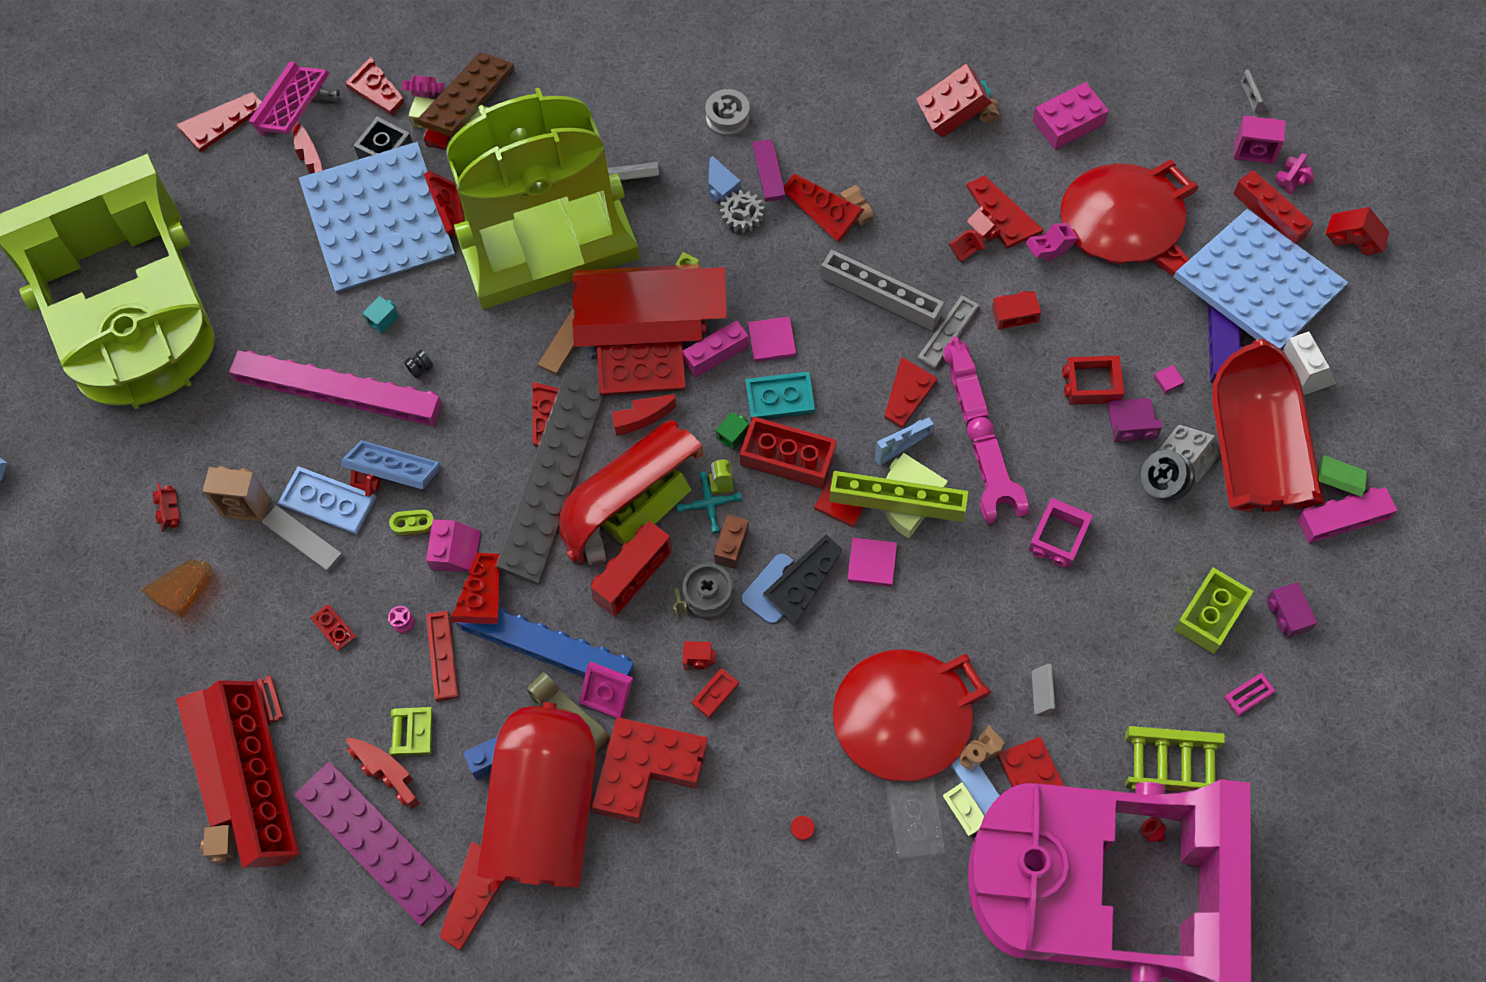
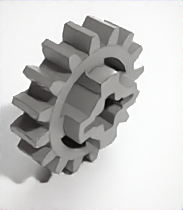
M739 190L738 195L731 192V198L725 196V202H721L720 217L722 218V223H726L727 229L734 227V232L741 229L742 233H745L747 228L753 231V225L759 227V221H763L764 206H762V200L757 199V194L750 196V191L743 194L742 190Z

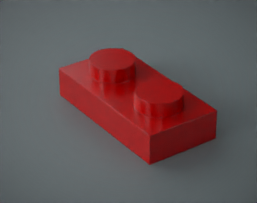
M721 668L691 703L710 719L739 686V682Z

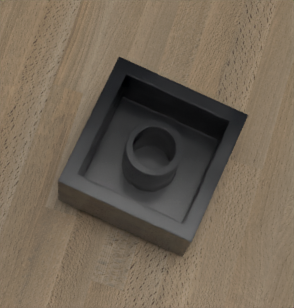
M376 116L353 146L358 159H362L412 144L413 141L409 132Z

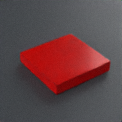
M832 473L814 506V510L854 528L865 507L830 502Z

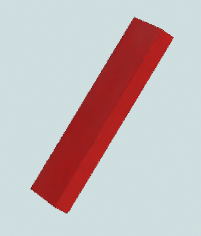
M449 611L426 614L435 701L459 698Z

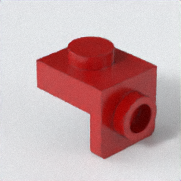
M966 230L948 243L958 261H963L975 251L986 248L983 243V236L976 230Z
M351 469L350 486L365 490V496L370 497L375 491L379 490L381 485L379 477Z

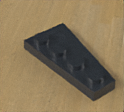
M826 534L763 593V597L795 627L840 556L842 548Z

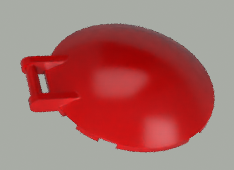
M1171 159L1152 170L1139 165L1123 163L1099 166L1077 177L1065 191L1060 209L1062 223H1068L1078 237L1074 244L1092 257L1098 256L1107 259V262L1124 264V262L1137 261V263L1146 262L1163 255L1177 243L1186 222L1184 199L1193 195L1199 186L1195 182H1191ZM1171 173L1184 187L1178 190L1165 175Z
M898 649L880 652L858 663L841 682L833 705L835 733L847 756L858 767L864 768L874 774L875 777L893 782L894 780L908 782L924 780L941 773L957 760L966 743H968L973 723L972 705L988 697L991 691L980 680L970 664L971 659L967 654H963L945 664L929 654L914 650ZM963 668L976 691L969 693L956 670Z

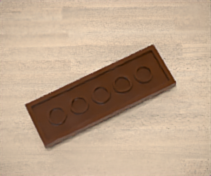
M479 52L417 118L418 125L454 137L479 109L478 107L483 105L514 71V63Z

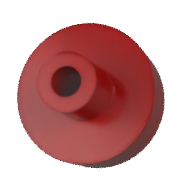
M1151 817L1142 824L1140 833L1148 842H1162L1165 839L1166 825L1159 818Z

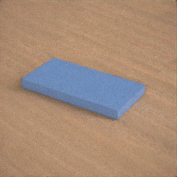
M361 440L341 460V467L424 489L440 470L441 463Z

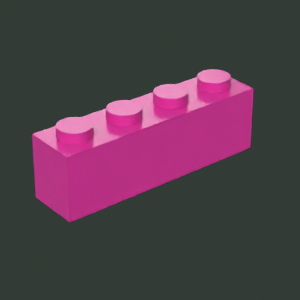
M1375 487L1365 491L1362 496L1351 494L1338 502L1331 500L1318 508H1315V506L1308 507L1302 511L1298 522L1308 543H1312L1391 519L1397 512V509L1387 488L1384 487L1377 490Z

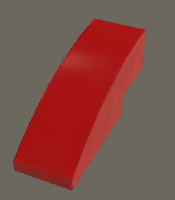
M675 394L633 400L632 409L613 411L612 417L615 434L618 436L631 433L663 418L677 407Z

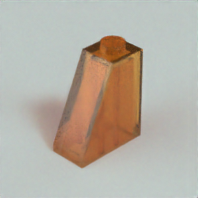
M191 558L147 584L141 591L149 599L183 619L215 578V574L211 571L213 567L204 560L198 562Z

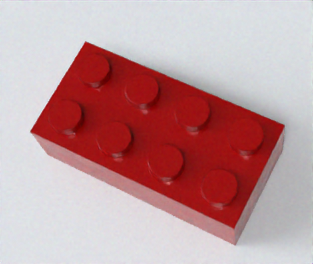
M753 416L740 451V465L824 489L836 453L837 440Z
M651 521L637 529L635 537L622 546L621 553L616 558H612L607 563L606 570L601 575L598 574L591 582L590 588L594 602L613 617H616L672 553L670 536Z

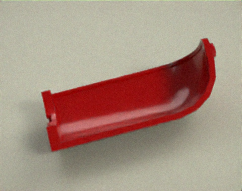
M1265 339L1255 340L1253 344L1241 348L1227 358L1219 368L1213 383L1212 403L1229 506L1231 509L1251 512L1254 508H1262L1263 512L1280 511V507L1294 506L1296 510L1324 503L1321 485L1318 481L1319 474L1299 377L1293 364L1281 349Z
M665 421L577 486L565 499L559 515V532L567 549L565 553L573 563L577 561L581 565L585 562L583 551L588 539L607 519L691 456L696 460L703 456L702 444L689 431L678 429L680 426L675 421Z
M543 702V707H521L505 721L499 731L494 749L477 877L501 881L515 880L520 881V883L535 885L545 883L560 887H580L596 758L595 741L589 725L579 714L566 709H558L556 703Z

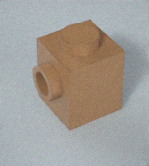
M229 825L205 827L204 840H201L200 845L203 856L215 864L226 863V859H234V830Z

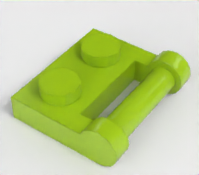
M432 707L392 709L393 732L392 747L389 748V755L391 757L431 755ZM408 717L407 746L401 747L402 719Z

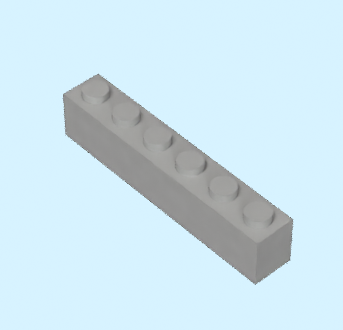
M832 249L821 265V279L933 331L942 316L943 301Z

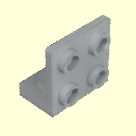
M1178 425L1158 449V451L1172 450L1187 457L1194 467L1195 484L1201 480L1221 454L1215 435L1183 425Z

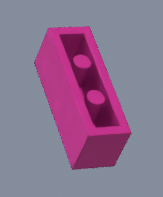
M736 320L683 350L684 363L694 378L747 349L749 347L748 335Z

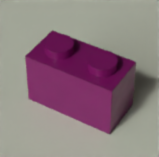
M1298 582L1274 589L1267 597L1268 608L1271 612L1275 613L1278 619V629L1280 632H1284L1286 638L1310 631L1317 624V620Z

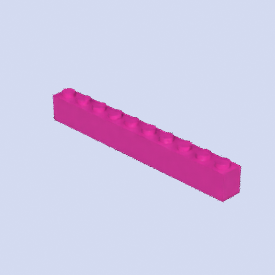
M238 350L229 371L235 382L434 427L442 407L439 395L432 391L422 392L410 386L404 388L392 382L382 383L370 377L364 379L352 373H337L330 368L324 370L311 364L302 365L289 359L284 361L271 355H258L253 351L244 352Z

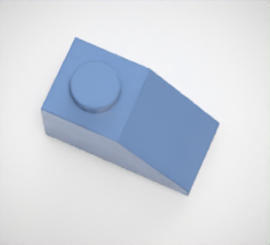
M712 156L709 163V196L713 201L721 203L725 202V196L732 197L731 192H734L736 195L739 193L741 182Z

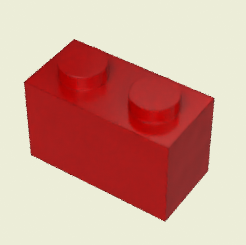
M1021 291L1014 295H1000L997 298H993L992 312L998 330L1039 322L1041 310L1035 291Z

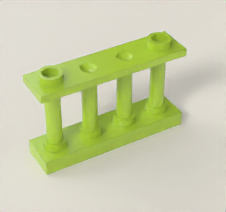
M1129 726L1125 732V741H1130L1134 745V777H1128L1125 781V787H1131V790L1135 791L1137 783L1155 782L1163 784L1165 790L1188 792L1214 783L1215 751L1220 749L1225 743L1224 734ZM1146 743H1154L1158 747V779L1144 778V745ZM1170 745H1179L1181 749L1182 781L1167 780V747H1170ZM1194 747H1203L1205 751L1206 783L1191 782V749Z

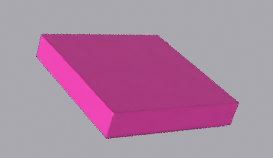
M790 316L748 322L754 362L796 357Z
M852 538L847 582L892 587L897 542Z
M590 662L587 666L579 703L615 718H622L633 678Z

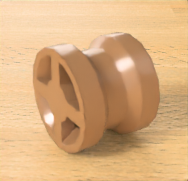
M990 98L992 104L980 112V121L984 123L998 121L999 102L996 99Z

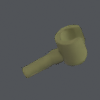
M675 588L676 603L673 608L676 617L680 619L679 613L686 612L687 616H689V610L686 602L681 598L679 588Z

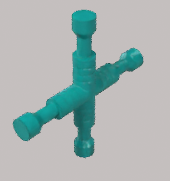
M701 472L699 473V478L703 484L702 492L704 499L693 501L691 504L686 505L677 504V511L682 513L689 509L706 508L708 519L711 521V533H719L720 529L716 523L715 506L726 504V502L742 501L741 492H738L732 496L713 497L711 487L708 486V473Z

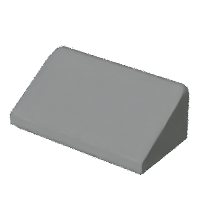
M1249 69L1245 70L1241 84L1254 113L1269 110L1255 78Z
M1046 664L1032 671L1035 715H1051L1055 709L1052 665Z

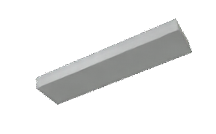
M961 295L921 351L917 360L936 370L944 359V347L951 342L953 337L960 336L980 305Z
M275 506L261 521L263 525L327 572L343 557L342 553L278 506Z

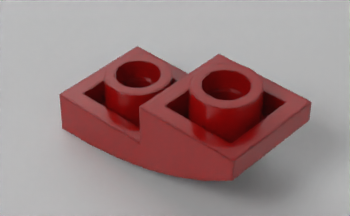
M329 604L310 617L337 651L356 638Z

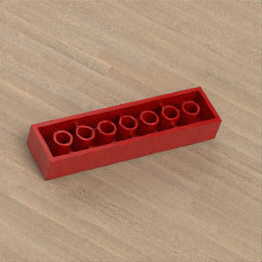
M218 680L203 692L242 868L282 866L298 856L299 853L258 681Z

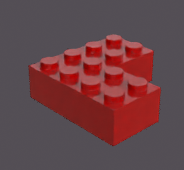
M616 717L592 805L594 813L640 824L652 779L698 789L702 764H704L709 745L708 738Z

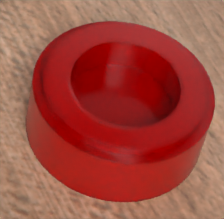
M798 816L792 821L791 833L795 839L806 841L813 836L815 827L809 817Z

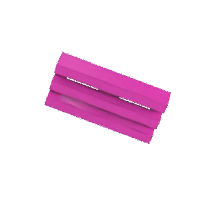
M1261 672L1223 698L1230 704V708L1235 711L1238 717L1273 695L1276 690ZM1259 680L1262 681L1263 684L1238 700H1233V697ZM1264 688L1268 689V691L1264 694L1260 695L1259 697H1257L1250 703L1246 704L1242 708H1239L1238 705L1242 702L1246 701L1247 699L1257 694Z

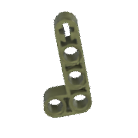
M542 672L526 688L530 698L536 704L539 703L541 707H543V702L556 703L558 709H566L579 714L590 727L595 741V753L610 738V735L559 690L557 684L546 673Z

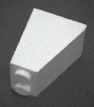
M1310 332L1289 338L1283 352L1294 366L1304 395L1336 384L1330 367Z

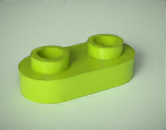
M428 510L402 511L391 516L389 525L397 535L427 533L431 531L434 517ZM427 520V524L420 525L421 521ZM401 522H405L404 527H398Z

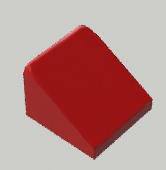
M427 128L424 142L427 147L445 150L450 136Z

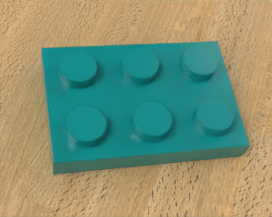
M809 371L745 379L751 421L753 416L761 419H772L815 413Z

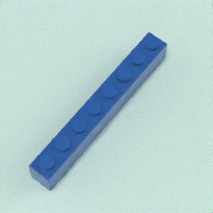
M498 607L497 624L456 622L460 630L585 678L587 666L590 662L630 677L635 670L634 664L631 662L632 660L625 655L620 654L616 656L610 654L611 652L604 647H592L589 642L578 638L574 640L569 638V635L563 631L557 630V632L548 630L549 628L542 623L537 622L535 625L528 622V619L521 615L512 616L507 614L508 612Z

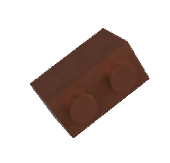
M727 514L714 553L715 564L737 569L749 532V520Z

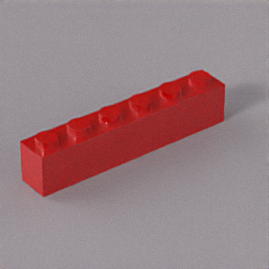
M201 689L179 697L176 701L210 827L226 825L231 827L233 825L204 701V690Z

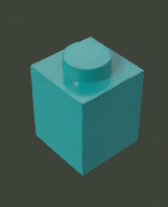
M381 296L362 313L366 323L381 334L399 317L396 305L391 300H385Z

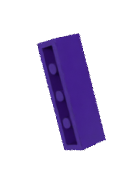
M1209 304L1207 309L1210 383H1214L1217 372L1231 354L1243 348L1242 345H1239L1242 328Z

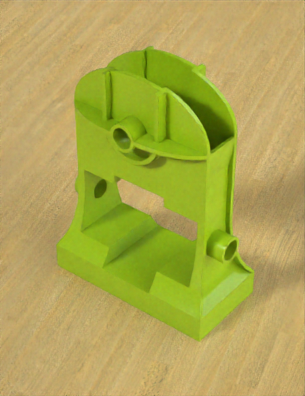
M535 88L536 94L514 98L485 110L483 105H480L478 108L481 116L458 131L447 146V158L465 215V222L454 225L455 232L482 310L573 281L575 270L610 269L640 259L637 242L620 202V199L625 198L620 178L617 173L609 176L604 144L589 107L579 99L567 96H542L540 88Z
M148 154L0 214V248L26 282L29 283V285L19 288L20 294L31 312L40 308L66 374L76 382L79 390L90 400L106 405L132 404L135 409H138L141 404L163 398L184 385L191 386L190 378L206 363L215 343L214 330L180 251L191 245L180 223L182 217L171 193ZM161 235L170 256L136 269L138 278L88 299L81 292L54 303L48 282L80 269V259L126 240L133 247Z

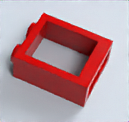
M1120 355L1067 358L1066 365L1062 366V377L1067 380V384L1064 385V396L1069 398V405L1105 404L1110 401L1123 399L1124 386ZM1108 368L1111 390L1077 391L1075 369Z

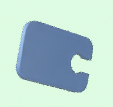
M785 554L776 555L742 595L743 604L768 623H776L783 616L763 597V593L783 575L784 568L790 566L793 562V559Z

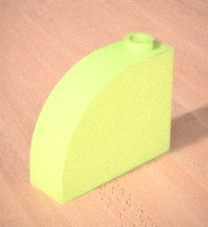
M905 453L899 459H894L890 465L891 470L886 479L947 488L948 483L947 480ZM884 510L890 524L908 539L926 517Z

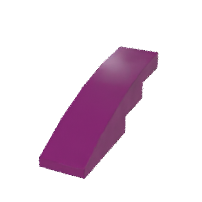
M772 139L752 142L758 177L765 202L784 200L785 191Z

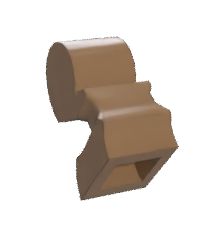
M857 185L840 193V197L865 209L855 222L858 227L874 220L873 211L869 204L866 203V199L862 197L861 190Z
M988 725L979 736L978 741H972L962 751L960 763L964 768L974 770L982 762L985 763L989 759H994L1002 750V745L1005 742Z

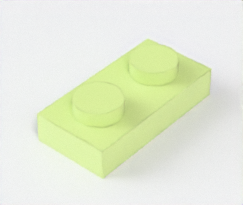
M962 782L945 793L943 797L968 836H972L978 832L985 815Z

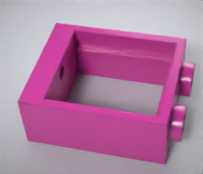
M1051 498L1031 541L1029 551H1032V554L1038 558L1046 557L1053 560V563L1059 567L1067 566L1070 568L1093 515ZM1050 515L1081 528L1070 553L1039 540Z

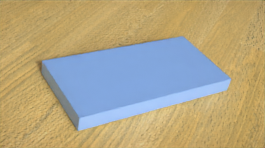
M298 466L278 505L357 535L377 497L374 494L367 497L363 490Z

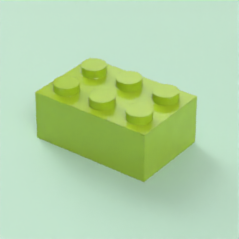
M1213 567L1174 630L1215 654L1254 591Z

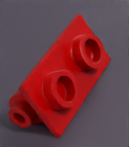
M158 483L157 490L153 491V504L158 505L155 518L156 524H160L162 532L164 527L168 525L170 528L178 527L180 519L178 507L169 508V506L177 505L175 489L171 485L161 489L160 483Z

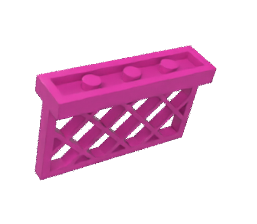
M289 62L249 120L250 124L261 135H266L268 132L289 134L329 76V72L324 69L299 67L295 62ZM288 122L285 127L281 126L282 124Z

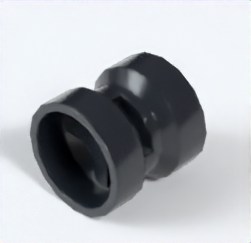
M422 349L416 352L413 358H408L404 361L405 366L415 378L421 376L424 370H429L434 366Z

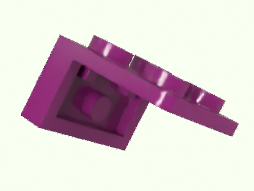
M1140 398L1109 402L1108 410L1114 442L1158 438L1162 429L1161 419L1155 420L1151 399Z

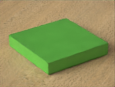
M1323 455L1318 481L1362 496L1365 491L1367 471Z

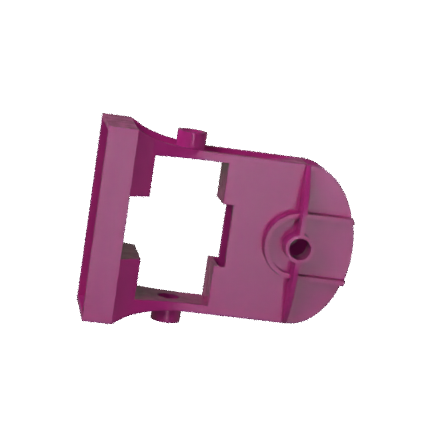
M1218 780L1206 787L1176 794H1165V786L1155 782L1137 783L1135 785V793L1025 783L1011 787L1002 793L986 812L971 849L968 867L970 906L973 907L981 930L997 949L1009 956L1131 970V982H1162V977L1173 982H1251L1250 782ZM1115 813L1150 816L1181 822L1180 862L1199 867V911L1192 914L1180 925L1179 956L1112 950L1113 907L1102 905L1103 852H1107L1115 842Z

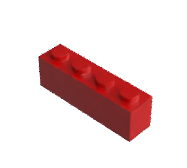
M1254 170L1238 181L1233 194L1259 218L1296 245L1308 236L1314 223Z

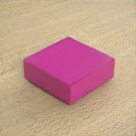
M1174 365L1154 374L1155 380L1164 393L1170 392L1184 384V380Z

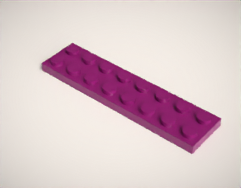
M330 762L323 766L294 794L421 927L454 895L455 889Z

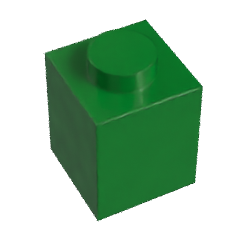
M731 412L716 429V439L734 451L747 435L749 429L747 419L742 415L737 416Z

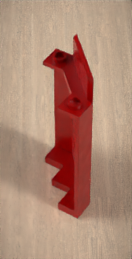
M700 264L575 270L573 273L574 293L572 307L574 319H572L574 347L702 340L703 334H706V321H702V319L727 318L725 267L700 268Z

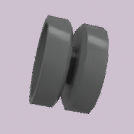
M712 563L699 564L685 575L683 595L689 612L697 618L711 620L723 616L730 609L733 601L732 580L728 572L721 566Z

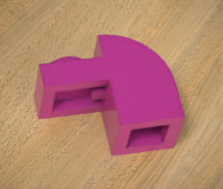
M1068 223L1053 224L1045 235L1029 237L1026 244L1036 258L1043 257L1048 262L1068 251L1078 237Z

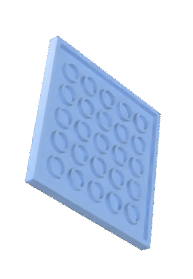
M418 142L299 178L336 293L455 256L449 235L444 229L424 177L427 169Z
M1248 209L1178 269L1174 275L1175 279L1256 340L1265 339L1276 345L1279 349L1286 345L1289 338L1297 335L1348 284L1345 279Z

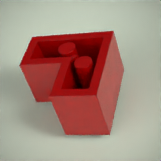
M1366 207L1331 214L1325 234L1336 246L1355 243L1363 254L1372 255L1384 252L1390 232L1371 208Z

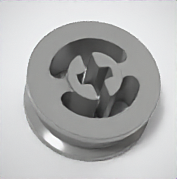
M723 89L713 93L708 98L705 106L706 122L713 132L723 136H732L742 132L747 127L750 119V106L748 99L741 92Z

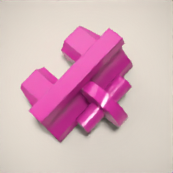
M1301 153L1299 158L1289 157L1285 163V170L1289 171V173L1279 171L1276 175V184L1284 186L1286 193L1292 195L1298 184L1302 186L1303 184H1311L1313 182V169L1306 164L1307 154Z

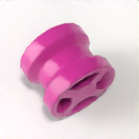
M397 606L389 612L388 621L397 632L407 633L414 627L415 620L408 608Z

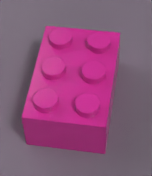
M1084 82L1035 107L1033 122L1051 146L1057 149L1104 125L1109 110L1090 86Z

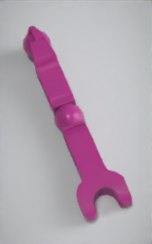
M953 337L951 342L944 347L943 357L950 367L952 386L954 387L967 426V435L973 441L974 454L985 486L980 502V509L985 523L995 522L997 516L996 505L999 503L1012 505L1018 516L1027 515L1029 506L1024 488L1009 479L994 434V425L988 419L989 414L977 378L976 368L970 357V349L958 337Z

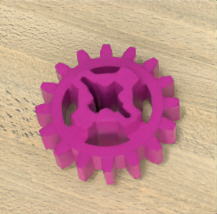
M412 75V81L402 80V90L412 91L411 96L435 97L436 92L442 93L445 90V83L436 82V77Z

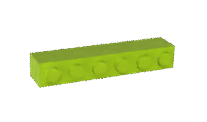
M834 471L830 490V502L959 522L964 521L968 491L839 471Z

